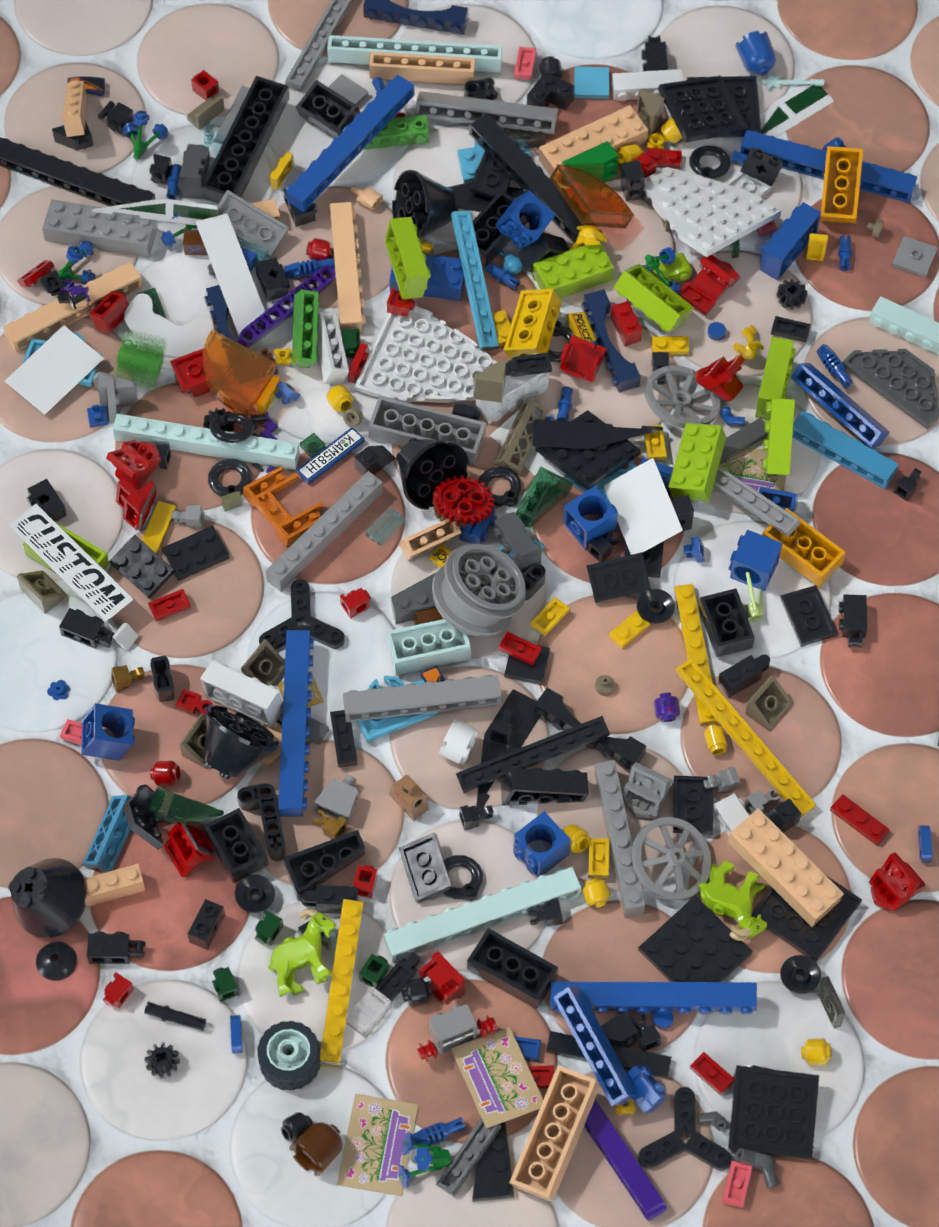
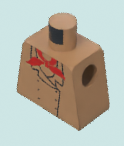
M406 774L392 785L389 795L413 821L429 810L424 791L409 775Z

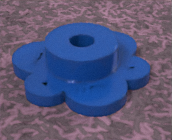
M58 680L57 683L52 682L50 684L47 694L53 696L54 700H59V698L66 699L70 688L64 680Z

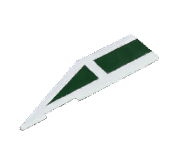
M801 85L771 104L760 121L761 134L779 136L833 103V99L821 86Z
M162 198L91 209V211L112 214V212L139 215L140 218L196 225V221L217 216V205ZM180 214L178 218L172 219L175 215Z

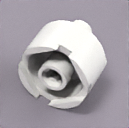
M454 719L444 739V745L440 748L439 755L458 764L465 765L479 731L470 725Z

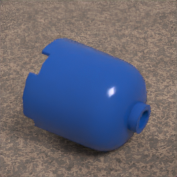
M759 31L750 32L743 36V41L736 43L735 47L748 73L766 75L774 67L776 55L766 31L764 33H759Z

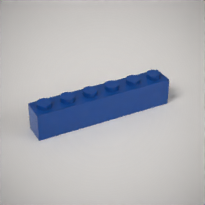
M801 363L790 377L870 447H879L890 433L811 363Z
M569 986L553 997L611 1106H621L636 1097L638 1093L580 987Z

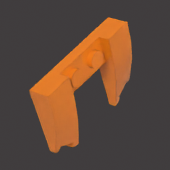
M281 466L244 486L243 497L253 508L257 507L275 528V535L287 548L321 517L319 510L323 509V503L319 502L291 517L274 496L299 479V475L294 472L289 477L282 473L284 467Z

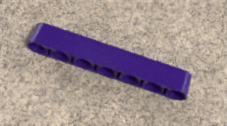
M329 265L321 267L247 325L238 337L237 343L242 349L251 348L294 314V295L297 292L308 290L316 291L320 294L329 287L336 275L334 268ZM322 274L328 275L329 278L323 277ZM310 284L314 285L316 289L311 288ZM283 305H288L290 309H285ZM270 315L275 316L277 320L272 319ZM256 326H262L264 330H259ZM243 336H248L251 340L247 341Z
M594 1100L584 1127L644 1217L651 1221L667 1211V1207L602 1108Z

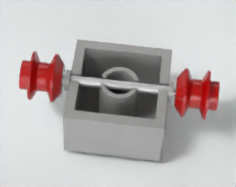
M467 1004L463 1006L456 1005L449 1012L444 1014L437 1013L429 1019V1034L432 1041L428 1039L425 1046L419 1043L418 1055L421 1060L425 1059L426 1062H428V1057L431 1056L437 1059L438 1054H444L451 1051L453 1047L477 1039V1034L487 1038V1033L490 1031L495 1034L497 1024L494 1018H490L488 1015H486V1020L484 1021L478 1018L476 1024Z

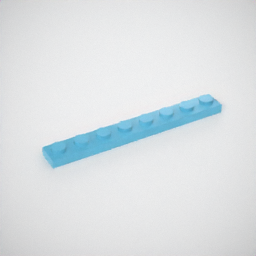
M454 211L451 217L479 349H496L499 344L470 211Z

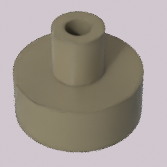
M877 219L875 224L868 223L867 229L873 231V237H880L885 221Z
M352 407L344 412L343 419L349 427H355L362 423L363 415L358 408Z
M608 675L598 677L595 682L597 693L602 696H608L613 693L615 687L613 678Z

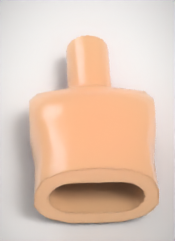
M352 186L350 190L358 196L356 201L359 205L365 206L372 211L376 210L384 199L383 195L377 193L371 187L361 190L356 186Z

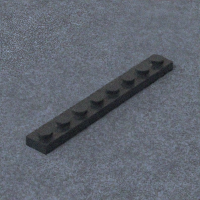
M600 716L458 772L456 775L462 791L465 793L505 777L510 768L521 766L526 769L610 735L603 716Z

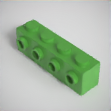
M426 115L393 118L364 149L370 150L372 148H387L429 142Z
M300 290L294 295L291 366L310 368L317 361L316 345L318 342L319 299L318 292Z

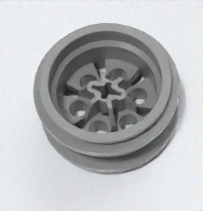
M470 544L455 549L448 556L445 565L437 571L432 582L433 599L440 615L455 629L472 636L494 635L504 630L510 623L512 616L523 606L526 596L523 575L514 561L500 550L484 544Z

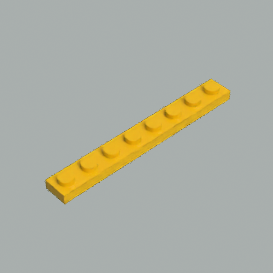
M694 585L674 586L687 660L692 658L712 682ZM694 694L700 726L719 724Z
M343 899L320 1061L340 1064L363 902Z

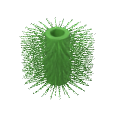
M129 330L128 334L125 331L129 338L131 337L136 341L128 339L127 336L124 337L123 334L125 342L122 344L121 337V347L116 361L118 364L116 369L118 370L115 371L124 376L126 375L127 380L129 378L136 380L137 385L139 382V384L142 383L147 386L148 384L143 383L140 380L141 378L149 382L148 386L151 389L152 386L150 385L156 386V383L149 381V379L158 381V374H161L162 365L165 363L163 362L165 350H162L165 347L158 345L154 340H149V337L147 339L143 338L141 333L136 338V336L133 337L134 334L132 336L129 334ZM139 337L148 341V344L139 340ZM157 339L155 340V341H157V342L162 343L163 346L166 345V344L164 343V341L161 342L160 340H159V341H158ZM115 373L116 376L125 379L122 375L120 376ZM127 373L134 375L135 377H138L139 380L137 378H134L133 376L131 377L130 375H127Z

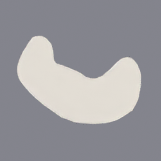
M138 294L126 308L124 319L131 331L133 332L134 330L135 334L137 335L138 333L139 336L141 333L142 337L144 336L146 339L150 335L151 338L153 336L155 339L156 336L157 340L164 341L166 345L163 346L162 343L154 340L158 345L165 347L162 349L166 351L163 355L181 357L203 348L206 350L210 345L214 325L212 319L207 314L199 315L188 324L178 326L168 319L154 314L152 299L147 294ZM139 337L140 340L148 344V341Z

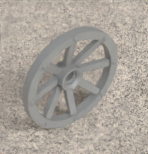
M683 366L661 367L650 375L645 385V398L651 410L665 422L680 428H685L686 423L707 425L712 423L720 410V397L705 388L690 395L687 391L691 381H695L696 371ZM665 375L672 393L658 385L655 381ZM672 375L687 377L682 390L677 389ZM653 389L669 400H656ZM709 395L712 406L692 401ZM661 406H672L675 409L673 415L665 411ZM691 409L710 412V414L700 419ZM680 411H684L692 420L678 418Z
M674 817L659 818L645 825L634 840L632 847L634 871L642 885L653 895L669 901L684 900L700 891L698 888L700 883L707 882L711 871L710 850L704 837L690 823ZM667 826H674L683 830L676 847ZM659 827L668 848L646 837L652 829ZM688 835L696 842L699 850L688 852L682 850ZM644 843L661 852L663 856L642 861V844ZM701 856V874L686 862L685 859ZM664 863L666 866L654 884L646 874L644 867ZM681 867L697 880L695 885L687 891H684ZM672 869H674L677 892H669L660 888Z

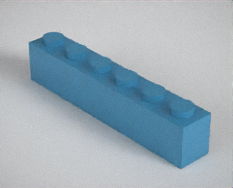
M801 411L793 422L792 438L879 487L886 489L896 475L899 464L893 459L887 458L877 450L863 445L859 440H854L847 436L845 432L836 430L827 422H822L815 418L814 415Z

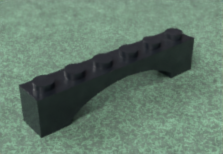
M547 687L534 705L536 716L543 721L550 722L558 730L564 731L580 725L581 723L571 715L563 704L564 697ZM607 736L586 745L592 750L599 751L606 759L615 760L620 767L626 770H631L635 762L639 764L646 754V745L631 736L628 739Z

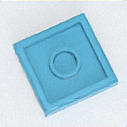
M574 67V98L609 99V67Z

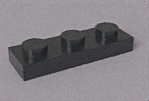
M344 710L330 712L338 768L358 765L351 722H346Z

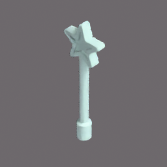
M768 73L767 79L761 80V84L768 86L767 91H770L773 87L780 89V84L824 86V79L780 80V76L773 77Z

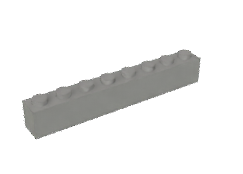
M420 91L416 100L415 116L426 115L427 118L473 123L487 113L502 128L554 134L557 125L558 109Z
M369 471L362 476L266 570L267 582L282 592L383 493L382 481Z
M485 675L480 678L466 677L462 680L447 679L444 682L429 681L418 685L411 683L400 687L369 688L364 691L350 690L347 693H343L346 722L501 705L499 677Z
M615 760L595 763L594 773L624 918L644 915L645 902L641 883L633 868V845Z

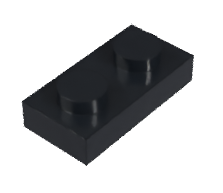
M775 316L771 335L806 343L811 324Z

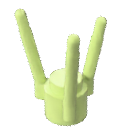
M746 572L751 603H748L746 605L747 608H744L748 621L753 622L762 619L764 615L762 590L758 589L757 603L750 573Z

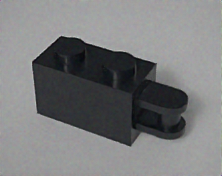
M648 35V42H645L644 49H641V60H645V63L642 64V72L668 70L666 42H661L660 35H657V37Z
M843 594L842 602L839 601L838 613H842V618H839V630H842V637H847L848 647L858 646L862 648V638H865L867 633V595Z
M69 608L59 625L62 636L96 649L98 644L110 648L112 645L111 641L114 639L113 635L115 633L105 629L104 621L101 618L86 615L85 612L79 609Z
M766 654L755 659L752 655L719 673L718 685L728 698L734 696L761 680L762 672L769 668L770 657Z
M317 885V891L305 890L301 893L302 904L306 907H316L320 913L341 914L343 899L358 901V887Z
M97 931L94 934H88L87 959L89 964H130V958L145 957L143 949L146 946V942L131 940L129 934L125 932L106 934L105 932Z

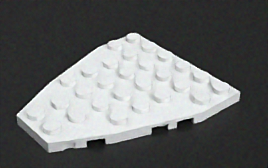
M666 167L644 180V191H646L648 199H652V206L664 221L670 223L672 231H677L678 238L705 257L781 216L779 208L760 196L710 178H704L701 175Z
M415 306L414 310L410 311L408 317L388 313L355 385V391L377 398L382 396L402 402L453 403L476 400L473 397L474 376L497 362L492 360L486 352L483 353L478 348V345L457 329H451L442 319L439 321L429 310Z

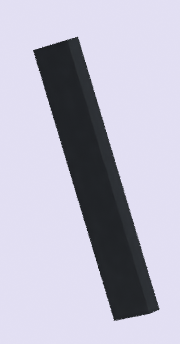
M550 1031L546 1049L547 1053L587 1061L573 1035ZM611 1044L624 1069L631 1070L636 1065H645L650 1068L654 1076L668 1078L672 1057Z

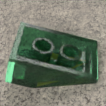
M159 787L156 788L149 810L155 812L154 816L171 823H175V820L188 822L224 814V811Z

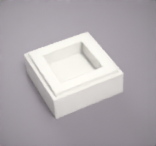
M123 623L113 635V638L124 650H128L139 635L128 623Z

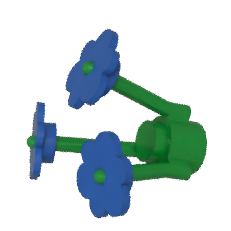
M406 1132L402 1154H408L409 1150L412 1151L413 1147L418 1148L417 1155L415 1156L418 1170L409 1172L404 1166L398 1165V1175L403 1188L409 1187L408 1182L412 1176L433 1170H441L442 1166H449L451 1161L449 1150H441L440 1146L414 1143L412 1133Z

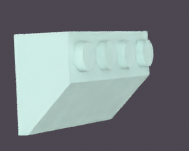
M445 619L386 631L391 660L396 675L471 659V646L467 634L455 629Z

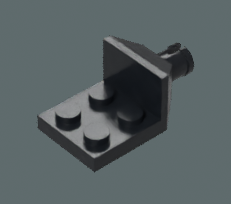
M140 785L136 793L123 805L130 830L159 850L164 844L158 822L174 806L153 791L148 785Z

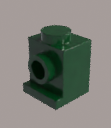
M359 328L341 330L346 358L352 359L355 357L360 346Z
M264 910V919L259 920L255 928V940L260 944L265 945L266 943L271 946L283 928V920Z
M371 954L359 972V981L375 989L389 971L387 959L380 955L375 956ZM377 970L379 972L378 974L373 973V971Z
M221 967L213 971L215 980L212 981V984L217 992L219 1002L239 995L229 967Z

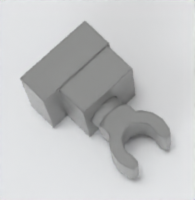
M201 505L186 506L185 513L172 511L171 519H174V524L186 522L187 527L203 529L205 513Z
M728 767L726 770L719 771L716 775L707 776L708 780L703 781L706 789L716 786L718 792H732L740 783L735 767Z
M770 788L765 796L759 790L747 796L744 805L751 814L758 808L764 812L767 804L777 803L781 796H771L775 788Z

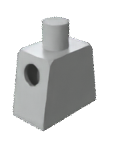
M347 774L343 782L332 779L315 800V810H322L325 812V815L332 816L335 819L341 816L347 820V825H349L359 797L358 789L353 787L357 781L356 778Z

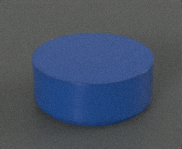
M713 322L708 326L707 334L712 340H722L726 334V327L720 322Z
M658 1011L654 1012L653 1024L657 1028L667 1029L672 1025L673 1013L671 1011L669 1014H659Z

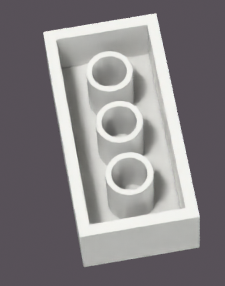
M549 372L519 377L506 376L502 403L476 399V406L478 411L481 412L480 415L488 424L496 422L503 415L516 410L523 402L532 399L537 394L544 393L548 388Z
M211 661L200 678L206 698L236 712H241L266 726L273 728L283 712L280 693L276 687L272 685L267 686L255 677L245 676L239 670L234 671L222 662Z

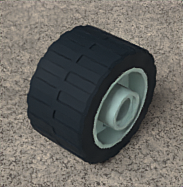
M282 1021L272 1025L260 1038L257 1048L260 1071L264 1075L265 1080L271 1083L272 1086L281 1090L293 1091L310 1084L317 1076L321 1066L320 1046L317 1036L308 1026L300 1022Z

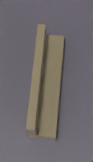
M532 399L523 402L494 465L497 467L507 466L517 473L521 472L533 443V433L527 435L525 427L531 423L533 428V421L544 420L549 410ZM534 408L541 412L539 419H534ZM520 439L525 440L526 448L524 450H520L518 444ZM517 454L519 459L517 466L510 462L512 455Z

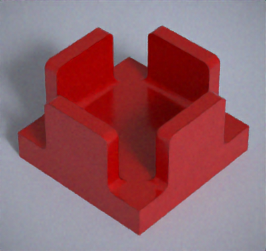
M572 335L570 342L565 344L560 361L562 363L559 369L572 376L594 383L607 348Z
M204 348L170 360L175 381L181 393L192 391L193 397H197L210 392V384L218 381V376Z
M439 951L434 953L432 959L420 969L421 978L424 979L428 976L432 980L430 983L432 994L439 1001L444 999L446 1005L450 1004L457 997L460 999L465 994V979Z

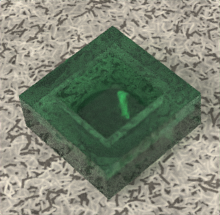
M313 433L300 442V447L312 458L324 449L326 444Z

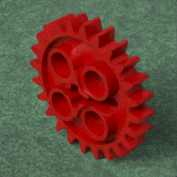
M461 475L460 479L454 476L453 480L447 478L446 483L441 481L440 486H436L432 503L434 504V510H438L437 515H443L442 520L448 518L449 524L454 521L456 526L462 523L466 527V524L469 523L473 527L474 522L480 525L481 520L486 521L487 516H491V511H493L494 507L493 492H489V487L484 488V482L478 484V479L471 481V476L467 479H464L463 475Z

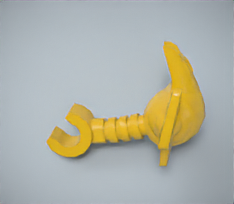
M591 225L578 226L577 230H581L579 237L572 246H569V249L573 250L581 247L583 243L585 245H600L601 241L606 243L607 238L603 233L599 232V227Z
M750 325L748 328L746 327L742 331V334L747 338V345L742 346L735 343V346H732L745 360L755 359L758 356V349H764L761 342L754 339L757 331L753 325Z

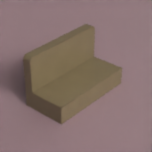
M221 95L217 98L211 96L189 113L187 120L200 130L225 110L223 97Z

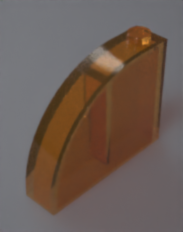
M558 164L550 177L583 225L626 229L634 216L624 200L611 187L583 170Z
M211 330L203 349L202 367L206 384L212 394L223 405L235 413L248 417L276 372L277 363Z

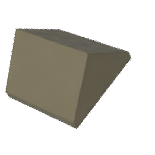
M641 89L638 92L637 113L647 127L648 135L656 132L663 119L665 98Z
M505 358L474 376L473 397L475 399L502 403L506 383Z
M43 570L20 573L17 576L20 589L44 614L67 596Z
M264 639L241 667V672L250 678L255 677L267 686H274L285 672V660Z
M771 675L747 702L745 714L765 729L770 730L793 703L774 675Z
M201 714L181 741L180 749L183 757L208 769L203 764L205 761L206 716Z

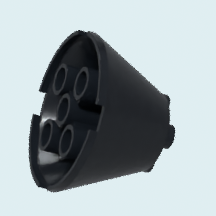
M406 170L398 177L394 190H397L396 198L392 200L393 219L411 217L413 224H416L417 237L420 239L452 221L451 214L454 211H458L452 188H447L415 170Z
M411 438L396 455L405 497L412 505L420 509L429 510L430 507H434L432 503L433 494L436 491V486H440L441 481L446 483L447 478L453 480V477L456 476L457 479H460L461 475H463L464 479H467L468 476L466 472L467 464H469L467 453L460 445L452 441Z
M213 705L207 710L205 761L203 762L206 767L216 769L220 772L219 775L225 779L239 777L278 748L279 741L276 740L275 742L273 740L275 735L256 720L238 711L236 714L228 712L227 707Z
M49 858L41 860L18 872L9 883V891L17 921L23 929L37 937L52 938L64 934L78 922L85 910V896L88 893L85 878L74 864L64 859Z

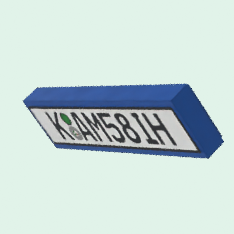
M351 427L297 468L296 473L309 485L364 443L365 440Z

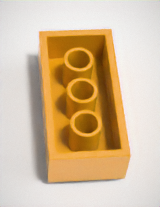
M827 146L820 221L856 224L863 149Z
M786 508L785 511L799 519L801 524L789 537L771 525L763 531L762 535L783 543L780 558L820 588L843 564L846 552Z

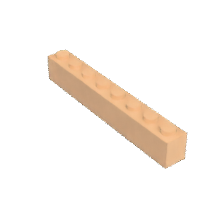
M351 202L330 203L340 330L359 328V332H363L362 324H366L365 313H361V309H364V299L360 298V294H363L362 283H358V279H362L361 268H357V264H360V255L355 250L359 249L358 238H354V234H357V223L353 224V220H356V211L352 209Z
M131 261L84 285L82 288L89 287L88 295L90 301L87 302L85 299L75 304L76 309H73L70 303H59L56 298L53 302L42 305L39 309L25 314L22 318L9 322L3 328L5 337L15 352L28 347L32 338L41 340L57 332L62 326H68L88 316L111 291L128 295L142 288V278Z

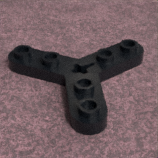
M302 579L295 580L291 584V618L269 629L259 637V645L265 639L275 650L286 644L287 630H310V637L314 638V641L333 649L342 647L345 642L343 631L311 617L310 587L307 581ZM305 621V625L298 626V622Z
M681 1087L675 1092L674 1131L640 1150L638 1161L642 1167L647 1169L654 1168L684 1151L716 1170L724 1171L730 1167L732 1162L730 1152L695 1131V1093L692 1089ZM683 1128H686L687 1137L691 1138L687 1140V1143H683V1139H679L683 1135Z

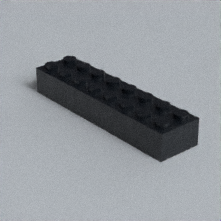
M256 75L201 186L203 199L219 204L227 190L242 198L290 98L288 85Z

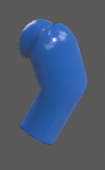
M722 407L720 416L728 425H745V417L734 416L731 413L730 407Z

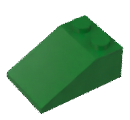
M606 141L562 161V186L603 184L614 180L617 177L619 155L609 141Z

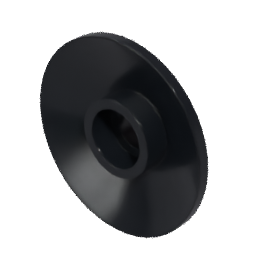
M651 589L639 596L636 607L642 619L658 624L672 617L675 603L671 595L666 591Z
M250 875L243 878L235 889V899L238 906L250 913H259L268 909L275 898V889L272 882L261 875ZM254 894L259 895L257 899L252 898Z
M52 942L45 945L36 957L38 972L44 978L52 981L63 980L70 976L77 963L74 950L63 942ZM54 956L59 957L57 961L52 960Z
M795 955L783 963L780 970V978L783 985L789 991L796 994H807L815 990L819 985L821 970L812 958L804 955ZM802 975L803 979L799 980L796 976Z

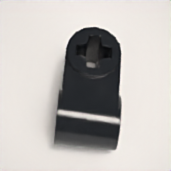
M485 78L466 82L464 85V97L495 100L498 97V92L494 88V79Z

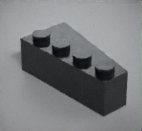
M521 766L510 768L501 783L502 806L509 805V802L519 801V805H527V802L530 801L547 804L553 800H556L557 803L584 802L589 795L587 772L579 770H543L538 767L524 769Z
M356 830L283 857V865L297 900L301 898L303 891L315 889L317 885H321L365 855V846L359 831Z

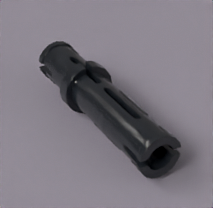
M150 1001L147 1002L144 1014L161 1018V1021L166 1022L168 1020L202 1032L207 1022L205 1018L174 1010L168 1005L162 1006Z

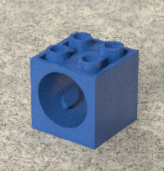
M529 190L514 199L495 226L503 235L511 239L516 247L523 249L539 238L556 214ZM519 213L527 218L529 229L521 223Z
M594 486L564 505L563 524L586 551L588 550L589 542L594 538L598 541L602 537L606 538L609 531L613 530V533L616 532L618 511L613 504L610 505L605 494ZM593 514L601 519L589 521L584 519L583 516Z
M747 529L745 535H741L738 540L737 551L734 550L731 555V563L728 569L731 571L730 578L748 585L746 572H749L752 587L765 592L779 563L783 543Z
M95 703L82 719L81 755L119 761L135 742V736L133 735L135 724L133 709ZM102 727L109 729L115 735V738L109 736Z
M543 811L514 834L513 854L519 861L522 860L526 864L527 870L532 875L535 874L539 877L546 874L569 856L571 839ZM535 840H544L550 843L552 848L546 852H536L530 849L528 844Z

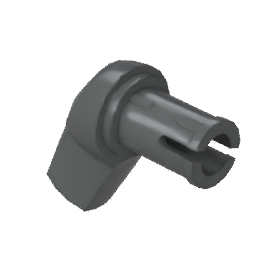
M743 1148L736 1151L735 1161L751 1165L752 1168L762 1171L767 1189L780 1185L774 1167L776 1162L773 1157Z

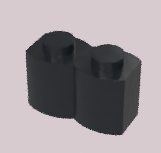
M166 656L154 657L151 659L150 666L156 697L159 702L174 700L175 690L169 660Z

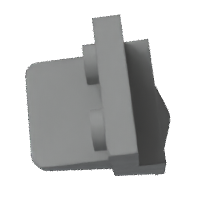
M97 372L93 376V382L99 391L100 406L105 405L106 409H108L110 424L114 423L116 415L120 414L119 406L137 404V387L133 381L104 372Z
M635 762L631 769L629 781L624 787L623 801L635 818L657 817L668 793L673 787L674 781Z

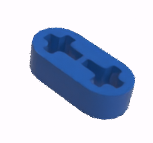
M919 825L920 861L931 862L932 843L930 826Z
M230 1015L232 1054L243 1053L241 1015Z

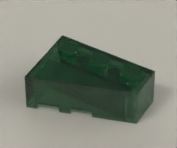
M540 466L516 511L517 516L530 529L571 492L574 483Z

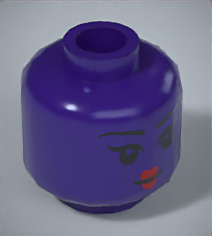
M670 692L659 694L660 697L654 700L656 717L661 719V722L675 721L676 717L680 715L679 699L676 696H671Z

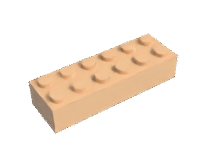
M629 105L540 146L539 161L557 185L561 183L562 161L606 141H609L617 154L623 146L633 144L641 146L647 143L648 129Z
M759 808L729 834L727 842L811 927L836 906L843 897L844 893Z
M557 1066L510 1180V1183L515 1188L553 1203L600 1088V1084L596 1079L562 1066Z

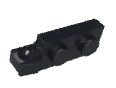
M549 353L512 357V360L506 363V376L510 375V377L552 372Z
M413 953L408 960L404 958L401 961L399 960L374 989V993L390 1005L401 990L405 988V983L411 981L418 971L416 966L421 961L420 956Z

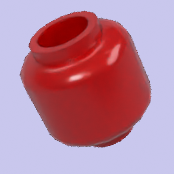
M314 238L308 242L306 255H308L309 260L315 259L319 261L332 258L333 248H330L329 241Z
M158 761L151 768L150 777L159 787L174 786L180 780L181 770L174 761Z

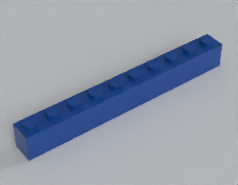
M398 74L394 79H391L387 86L377 93L375 99L369 102L360 114L355 116L353 122L347 125L338 137L333 139L331 145L327 149L325 148L320 156L310 163L309 168L302 172L293 184L288 186L286 189L287 202L304 212L415 96L414 84Z
M746 130L740 153L748 154L751 147L759 148L764 153L776 156L783 161L781 167L783 169L824 180L827 151L768 136L756 131ZM862 161L860 190L910 203L917 176Z
M310 630L286 631L278 806L280 816L303 817L304 810H307L308 799L304 798V791H308V779H305V773H309V761H306V755L310 754V743H306L307 737H310L311 731L310 725H307V719H311V708H308V702H312V690H309V684L313 682V673L309 672V668L313 667V655H310V649H314V638L310 637Z
M551 982V1010H555V1013L560 1014L562 1013L553 997L569 986H579L592 1011H596L599 1014H606L608 1011H617L619 1014L623 1012L629 1013V1011H637L639 1014H648L649 1011H658L659 1014H669L670 1011H678L680 1014H690L691 1011H699L700 1014H711V1011H720V1014H731L732 1011H740L741 1014H752L753 1011H757V982Z

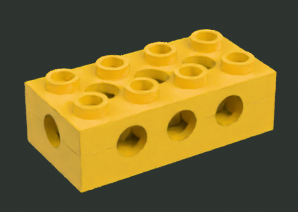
M554 289L521 291L504 347V352L510 360H512V357L548 352L562 304Z

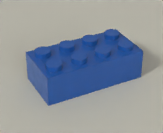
M804 202L799 207L796 206L792 211L791 217L784 220L779 231L776 230L772 235L771 241L769 243L766 242L762 247L760 271L778 281L808 245L810 233L817 234L821 212Z
M425 254L426 266L430 269L431 276L428 279L427 290H425L423 296L461 301L465 284L461 259ZM393 268L391 269L389 279L390 292L392 288H395V291H399Z

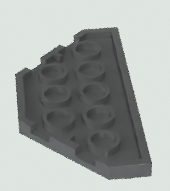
M877 349L872 350V352L854 350L842 362L848 371L927 430L939 419L935 371L907 349H898V351Z

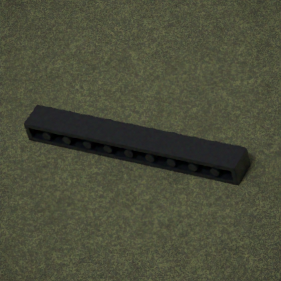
M486 113L470 124L469 134L484 150L488 151V154L495 159L501 168H504L503 170L511 176L525 193L530 190L556 214L552 221L573 243L576 242L581 231L577 230L578 226H595L590 221V218L579 210L577 204L571 202L566 193L555 185L553 179L548 178L543 169L532 161L530 155L525 154L519 144L513 141L508 133L497 125L494 118Z
M0 137V166L107 206L156 199L155 194L149 190L140 189L133 184L121 182L119 179L110 178L100 172L91 171L86 167L77 166L70 161L58 159L54 155H47L40 150H34L23 144H17L7 138Z

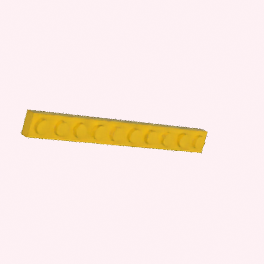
M690 658L678 666L675 672L785 801L791 799L801 812V817L816 807L815 802L693 659Z

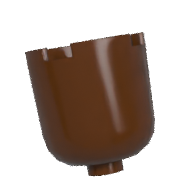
M317 1122L312 1124L290 1145L289 1150L295 1152L293 1158L305 1171L311 1169L314 1171V1176H320L339 1155L343 1142L339 1135L340 1131L335 1125Z

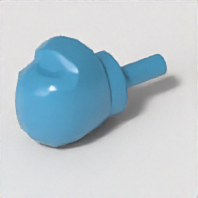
M500 251V255L504 258L503 269H506L510 275H516L523 270L524 267L518 257L513 254L507 255L504 251Z

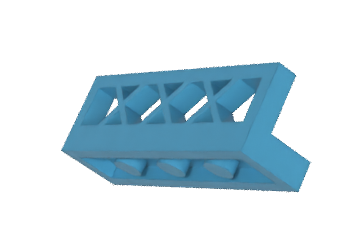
M129 795L112 797L82 865L84 867H96L103 873L113 870L130 832L123 805L131 798Z

